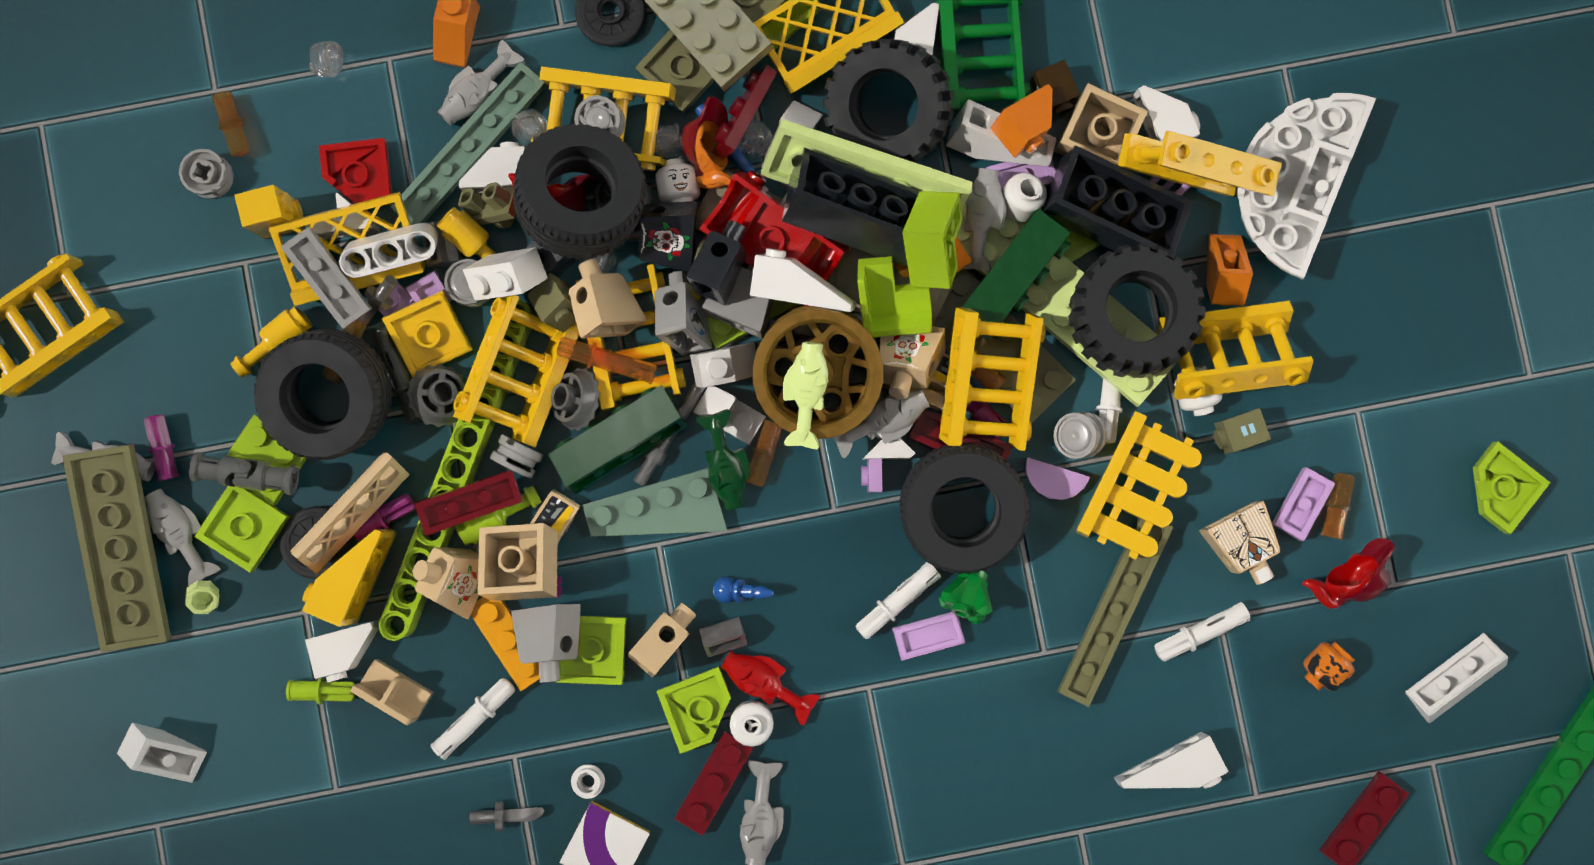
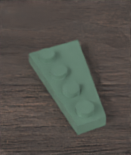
M708 468L582 505L591 537L728 531L718 496L710 485Z

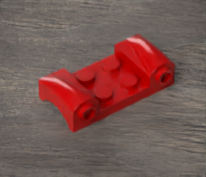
M750 170L748 173H735L722 199L699 229L707 235L710 231L722 234L729 220L740 223L747 229L741 240L746 253L745 262L754 268L755 255L766 254V248L787 251L786 257L795 258L828 282L850 247L783 222L782 216L785 205L768 194L769 189L765 186L766 179L753 170Z

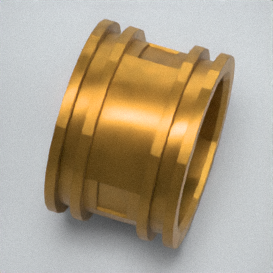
M804 305L794 308L779 317L766 332L756 351L753 364V385L757 399L765 413L779 427L791 433L797 430L799 410L791 407L783 400V388L780 394H778L774 385L783 387L785 377L784 374L777 371L775 363L783 357L791 359L794 363L796 356L802 349V342L795 343L792 330L798 326L808 324L815 336L804 342L823 344L822 352L829 373V382L823 396L834 392L841 398V403L837 408L830 409L824 406L822 410L814 409L817 415H812L810 431L815 434L817 439H828L845 434L855 428L871 413L879 399L883 384V363L875 338L871 336L870 332L863 326V322L856 315L847 311L810 305L807 307ZM817 323H828L829 325L821 331ZM842 334L848 339V346L845 350L836 352L830 348L829 340L833 335ZM785 336L788 346H777L778 342ZM859 346L863 350L865 358L855 355ZM851 364L866 368L865 382L849 383ZM850 393H859L853 401L851 400Z

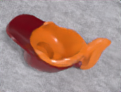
M715 97L707 98L699 118L688 122L684 126L682 133L683 154L688 162L695 167L698 186L705 189L729 186L732 178L730 175L722 172L728 164V157L722 160L712 153L718 142L714 139L716 132L724 122L728 123L726 107Z

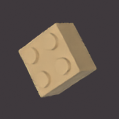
M1088 83L1073 109L1054 152L1065 156L1076 145L1118 165L1125 133L1138 134L1148 111Z
M544 523L479 528L478 595L492 601L557 597L558 531Z

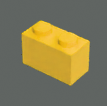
M274 184L234 195L242 227L263 239L272 237L269 231L270 226L303 217L299 201L297 199L294 200L287 192H284ZM290 229L287 231L280 232V234L282 235L294 232V230Z

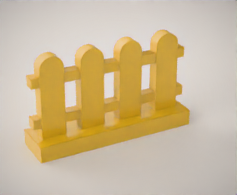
M1136 411L1076 530V533L1086 538L1089 537L1091 532L1099 535L1097 542L1103 545L1108 539L1130 550L1128 557L1136 560L1138 554L1146 558L1156 554L1158 544L1148 534L1153 525L1164 528L1173 519L1171 511L1162 505L1167 495L1173 498H1180L1187 491L1186 482L1178 477L1177 474L1181 466L1190 469L1195 468L1202 460L1200 451L1191 447L1194 440L1187 437L1184 442L1161 433L1162 425L1154 423L1152 428L1146 426L1144 422L1147 416ZM1134 443L1142 447L1138 458L1129 454ZM1150 451L1174 462L1169 472L1146 462ZM1120 473L1128 476L1123 487L1115 484ZM1136 480L1159 491L1155 502L1131 491ZM1105 502L1114 506L1109 517L1100 513ZM1121 510L1145 521L1140 532L1116 521Z

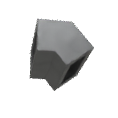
M439 222L429 223L436 229L439 239L434 254L426 259L428 267H448L462 260L461 252L441 235L442 231L437 227ZM422 235L424 248L430 246L429 239Z
M740 616L699 630L708 657L748 645Z

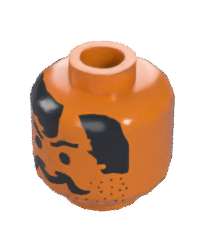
M1335 641L1332 644L1322 642L1304 659L1303 665L1308 671L1304 677L1319 691L1323 687L1329 691H1337L1354 674L1355 669L1352 663L1355 659Z

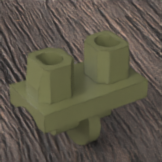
M494 182L488 184L482 193H478L473 188L463 189L461 192L458 206L479 225L493 223L497 228L505 229L512 226L514 218L517 216L514 208L513 186L503 188L499 183Z

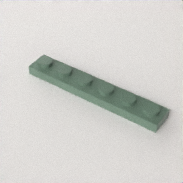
M521 61L401 194L411 225L425 223L459 185V180L496 144L545 89L546 83L539 80L540 77ZM393 203L390 208L398 214L395 203Z

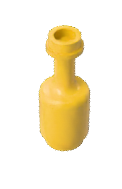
M453 207L437 224V227L442 231L441 235L464 256L471 257L478 254L484 258L487 255L497 254L487 245L488 232L464 210L459 211Z
M296 306L290 310L285 309L260 330L261 343L241 358L238 355L234 357V360L230 363L231 367L242 378L253 373L251 368L268 355L273 348L289 338L308 332L313 326L311 321Z

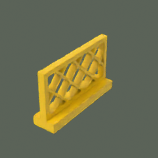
M789 0L755 21L754 24L763 34L764 32L760 26L768 21L773 20L784 23L780 42L768 39L772 45L779 46L778 53L776 54L773 49L768 53V56L782 77L783 84L789 94L832 69L838 61H843L846 58L845 54L851 49L859 48L862 46V43L868 41H876L903 24V19L898 11H894L889 0H879L884 12L876 17L862 14L865 0H860L857 13L841 9V0H836L835 7L817 3L818 0ZM801 3L812 6L808 24L790 20L792 7L795 4ZM816 7L834 12L830 30L812 26ZM787 10L785 18L777 17ZM838 13L856 18L853 31L848 35L834 31ZM860 19L868 21L859 27ZM788 25L806 29L802 47L784 43ZM811 30L828 35L826 48L821 52L807 49ZM833 36L841 38L831 45ZM783 48L801 52L798 66L787 72L781 62ZM806 53L814 55L804 62Z
M400 192L269 227L292 290L290 296L294 306L320 300V298L305 279L297 280L293 269L294 264L281 248L284 242L280 232L292 229L300 233L304 230L301 228L302 226L310 224L309 227L313 229L317 222L325 221L337 228L330 242L321 237L319 239L328 251L332 250L341 255L344 249L333 244L340 230L357 239L367 237L365 234L372 221L389 230L399 229L397 226L400 221L403 227L411 225ZM395 203L399 216L394 225L375 216L380 206ZM375 207L373 213L366 211L367 209ZM357 212L369 219L362 234L343 224L348 214ZM343 216L340 222L333 219L336 217ZM413 237V241L418 246L416 238ZM388 244L381 245V250L390 256L398 254L388 248ZM356 252L349 254L350 260L358 265L365 263V260L355 256ZM423 260L362 277H348L357 289L381 284L387 275L400 279L422 273L426 266V261Z

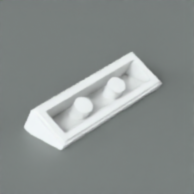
M1483 633L1405 691V693L1424 719L1431 723L1507 665L1508 656Z

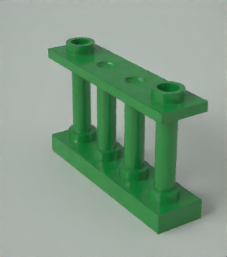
M935 0L939 4L937 27L940 67L943 71H947L950 77V81H948L950 90L954 91L955 100H951V109L954 110L953 117H956L960 111V106H964L968 99L974 102L1014 99V103L1031 94L1029 82H1024L1018 8L1023 5V0ZM1007 5L1008 22L961 26L959 22L954 23L953 11H957L958 7ZM1009 36L1010 54L962 57V54H956V42H960V39ZM1012 69L1013 86L965 89L964 86H959L958 74H962L966 70Z

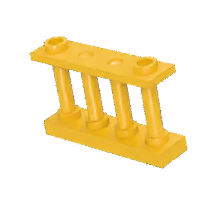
M541 66L539 80L549 85V90L552 91L547 130L554 129L557 126L561 127L565 93L569 92V88L581 89V94L584 95L583 100L590 96H600L601 92L613 93V99H616L615 103L620 106L624 113L625 122L629 101H632L633 96L643 97L648 106L641 154H634L637 155L638 160L641 162L643 170L655 171L656 166H665L666 160L662 157L654 156L661 106H664L665 101H675L676 88L672 84ZM625 128L623 134L620 136L622 141H624Z
M1165 131L1163 142L1134 133H1125L1118 166L1224 196H1234L1236 187L1267 196H1274L1282 163L1172 131Z
M67 253L53 257L48 261L46 268L0 299V322L7 318L30 351L29 359L20 365H15L0 343V368L3 371L0 378V395L17 397L124 323L117 311L105 307L97 308L73 272L84 265L80 258ZM61 280L85 313L84 321L75 327L68 325L46 293L47 289ZM33 299L58 333L57 339L48 346H42L18 311V309Z
M654 264L647 265L649 278L627 282L633 295L652 291L655 303V291L666 285L663 272L657 273ZM655 310L643 312L647 321L640 326L654 324ZM603 337L587 338L595 380L599 382L597 389L601 394L599 396L601 409L604 412L615 410L618 407L616 401H621L624 396L643 393L649 388H658L661 385L664 388L672 387L675 397L682 396L681 388L686 387L684 372L682 368L676 369L672 347L662 341L612 352L611 349L606 350ZM661 355L666 356L669 374L619 384L618 381L612 382L610 369H614L617 364Z
M519 296L497 297L492 304L490 311L492 318L463 391L458 393L454 401L453 407L455 412L453 417L470 423L473 415L476 414L513 428L514 434L512 439L536 447L552 406V391L562 380L579 336L577 323L575 321L563 333L543 323L539 317L516 308ZM510 320L548 335L550 341L546 351L540 354L503 339ZM498 351L537 366L538 372L534 382L528 385L491 370ZM489 383L525 397L526 403L522 413L516 416L480 402L479 399L485 384Z
M1290 301L1205 312V318L1200 321V325L1203 327L1202 331L1193 344H1207L1215 369L1196 371L1190 352L1181 357L1178 362L1182 373L1177 375L1174 390L1175 400L1196 399L1201 396L1284 385L1295 386L1307 383L1314 362L1312 356L1295 358L1285 333L1288 332L1294 311ZM1165 317L1159 318L1157 335L1164 327ZM1270 334L1281 360L1262 363L1253 336ZM1239 339L1248 365L1229 367L1220 341Z
M956 307L939 439L948 446H961L962 438L967 434L1009 437V444L1018 450L1025 451L1026 442L1030 440L1032 434V425L1029 420L1039 348L1046 334L1045 324L1043 323L1044 318L1033 313H1026L1025 325L985 322L978 318V312L970 308ZM980 335L1023 338L1020 358L977 355L974 351L975 339ZM975 368L1018 371L1016 390L972 388L970 384L971 371H974ZM971 401L1014 404L1011 423L969 421L965 417L967 404H970Z

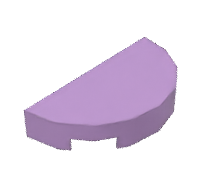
M1028 457L1025 460V474L1030 485L1036 493L1047 499L1064 500L1074 497L1085 488L1090 479L1089 476Z

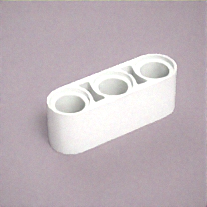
M417 223L353 240L347 244L340 256V268L346 275L355 278L426 260L435 252L439 239L438 233L430 224ZM417 235L426 236L431 245L425 248L419 247L413 241V237ZM381 245H393L396 247L398 254L395 256L386 255L381 250ZM353 252L360 253L364 257L365 263L360 265L354 264L350 260L349 254Z

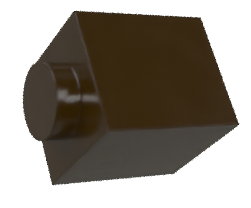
M1065 59L1034 72L1030 80L1034 92L1047 84L1053 89L1052 113L1055 112L1056 116L1063 115L1074 109L1073 104L1076 103L1081 95Z

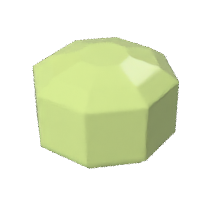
M197 580L186 588L185 605L194 614H209L218 607L219 589L211 581Z

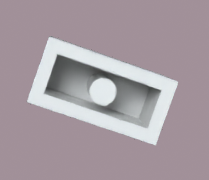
M536 247L487 255L463 269L475 301L523 294L548 279Z

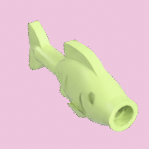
M802 342L801 351L784 377L783 400H795L799 407L797 430L791 432L784 441L786 446H804L815 450L820 447L818 439L810 431L812 409L822 410L824 408L823 394L829 382L828 368L822 352L823 344Z

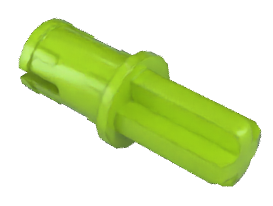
M318 678L317 681L289 680L286 685L287 701H316L319 705L323 704L324 701L351 702L354 700L355 694L350 690L355 683L342 681L327 682L324 678Z

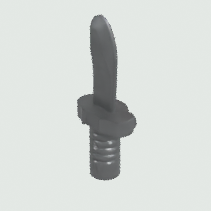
M387 275L378 288L369 286L366 289L365 296L369 299L368 304L372 310L359 318V322L363 327H366L379 308L388 310L393 305L394 301L389 295L398 284L394 276Z
M496 801L495 810L470 811V824L495 823L496 831H504L505 822L534 821L543 815L544 809L542 807L504 810V802Z

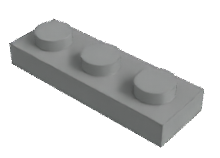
M307 227L281 246L282 250L342 329L347 328L372 310L371 306L350 278L341 270L340 265L311 227Z

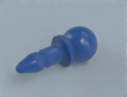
M721 577L713 586L715 598L722 603H730L734 600L741 603L744 598L754 599L756 597L757 599H764L774 595V591L769 588L745 585L744 580L738 579L735 581L731 577Z

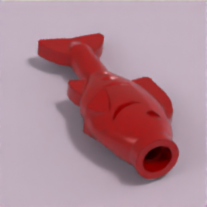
M730 651L720 667L728 673L735 685L746 694L760 697L768 705H772L776 697L794 708L795 717L800 725H805L810 710L820 698L819 695L814 694L800 697L782 686L779 678L786 669L769 657L736 654Z

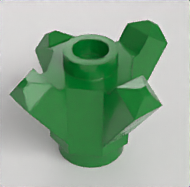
M984 571L958 574L957 578L941 592L942 595L939 597L941 607L952 610V613L959 617L968 618V621L973 624L981 623L985 620V616L993 612L987 590L988 583L986 580L988 575Z

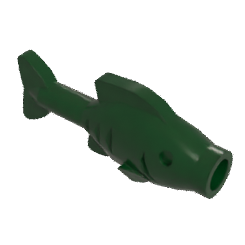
M729 409L714 414L698 415L697 422L704 429L710 431L714 450L705 452L706 460L709 463L708 477L710 485L716 495L723 501L724 508L733 510L740 508L744 504L742 496L749 477L750 468L744 448L732 451L727 447L723 428L727 425L731 415Z

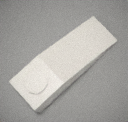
M968 99L952 121L946 146L975 159L1047 167L1051 163L1056 142L1055 137L1045 134L1043 137L1045 143L1032 154L1026 151L1014 158L990 129L1001 113Z
M766 248V254L755 255L750 296L847 312L855 310V301L795 258L786 257L787 251Z
M1200 732L1117 775L1114 779L1124 789L1199 788L1201 786L1209 788L1218 784L1222 780L1220 776L1228 773V770L1211 737Z

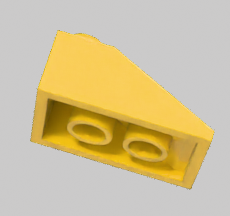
M378 529L371 532L321 574L314 583L311 582L308 585L302 601L305 602L302 611L338 627L357 624L397 532L394 530Z

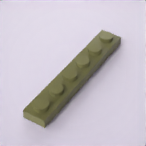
M1138 518L1133 529L1140 532L1145 521ZM1168 525L1164 528L1152 526L1148 536L1155 539L1158 544V550L1152 557L1146 558L1138 554L1136 560L1128 557L1130 550L1124 548L1058 687V693L1087 707L1090 706L1173 530V526Z

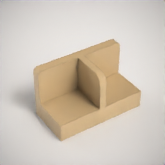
M374 659L361 682L353 685L350 690L355 695L405 725H410L417 721L434 693L379 659Z

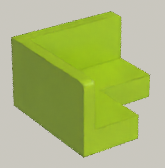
M919 192L902 232L911 286L951 288L958 269L955 239L962 223L959 193Z
M892 256L858 259L857 282L863 326L870 332L871 336L884 337L931 333L932 305L930 287H914L911 284L895 285Z

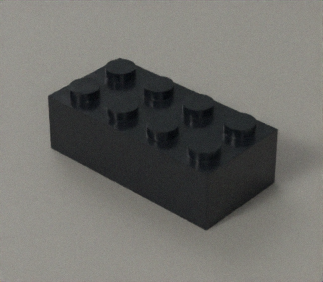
M1075 145L1060 159L1047 194V199L1041 211L1062 227L1113 251L1125 245H1130L1131 249H1134L1138 244H1149L1150 251H1155L1158 247L1168 250L1166 257L1172 260L1193 201Z
M804 147L790 175L782 221L878 257L892 256L893 262L908 267L902 232L917 196L921 191Z

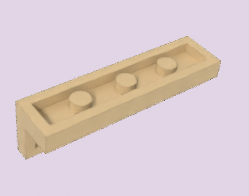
M383 452L292 548L291 554L317 574L410 474L387 452Z

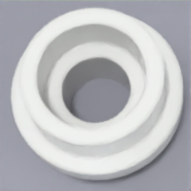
M592 764L580 766L575 770L571 778L573 791L578 796L586 799L596 797L605 785L603 772ZM585 775H590L594 778L593 786L588 787L584 785L583 777Z

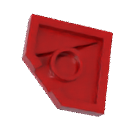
M385 138L319 145L322 178L355 204L393 194L388 145Z

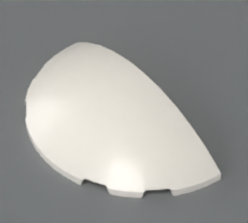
M1333 93L1328 98L1316 100L1307 98L1288 106L1284 113L1276 117L1272 122L1265 123L1255 135L1246 153L1282 163L1274 196H1267L1237 187V197L1239 199L1242 221L1252 241L1257 244L1272 263L1302 280L1305 277L1376 98L1353 93Z

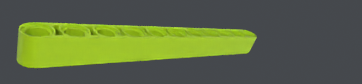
M518 299L516 308H524L525 312L535 315L533 309L526 302ZM510 320L503 339L512 338L513 343L525 347L532 329L519 323H512ZM498 351L491 370L499 368L501 374L513 378L520 360L507 354H501ZM486 383L479 400L487 399L490 406L501 410L508 391ZM476 414L473 415L470 423L460 419L457 420L427 498L473 482L496 422ZM474 429L478 436L477 442L472 447H467L463 442V436L468 430ZM461 460L465 464V473L460 478H455L452 475L451 467L454 462ZM420 520L418 521L380 618L379 630L384 638L396 641L409 637L415 631L427 597L417 592L416 599L412 603L408 602L403 595L404 588L408 584L415 588L418 582L413 576V568L417 556L423 553L429 557L434 547H448L455 526L441 530L439 538L432 540L428 535L425 536ZM395 616L401 617L405 624L404 630L400 634L394 632L391 626L392 619Z

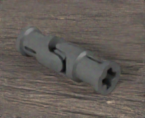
M197 452L194 453L190 462L189 477L191 481L195 482L204 479L218 481L219 485L237 486L258 491L274 489L285 491L286 495H292L297 490L299 468L298 466H289V468L271 466L270 462L237 459L230 456H224L222 459L207 457L204 453Z

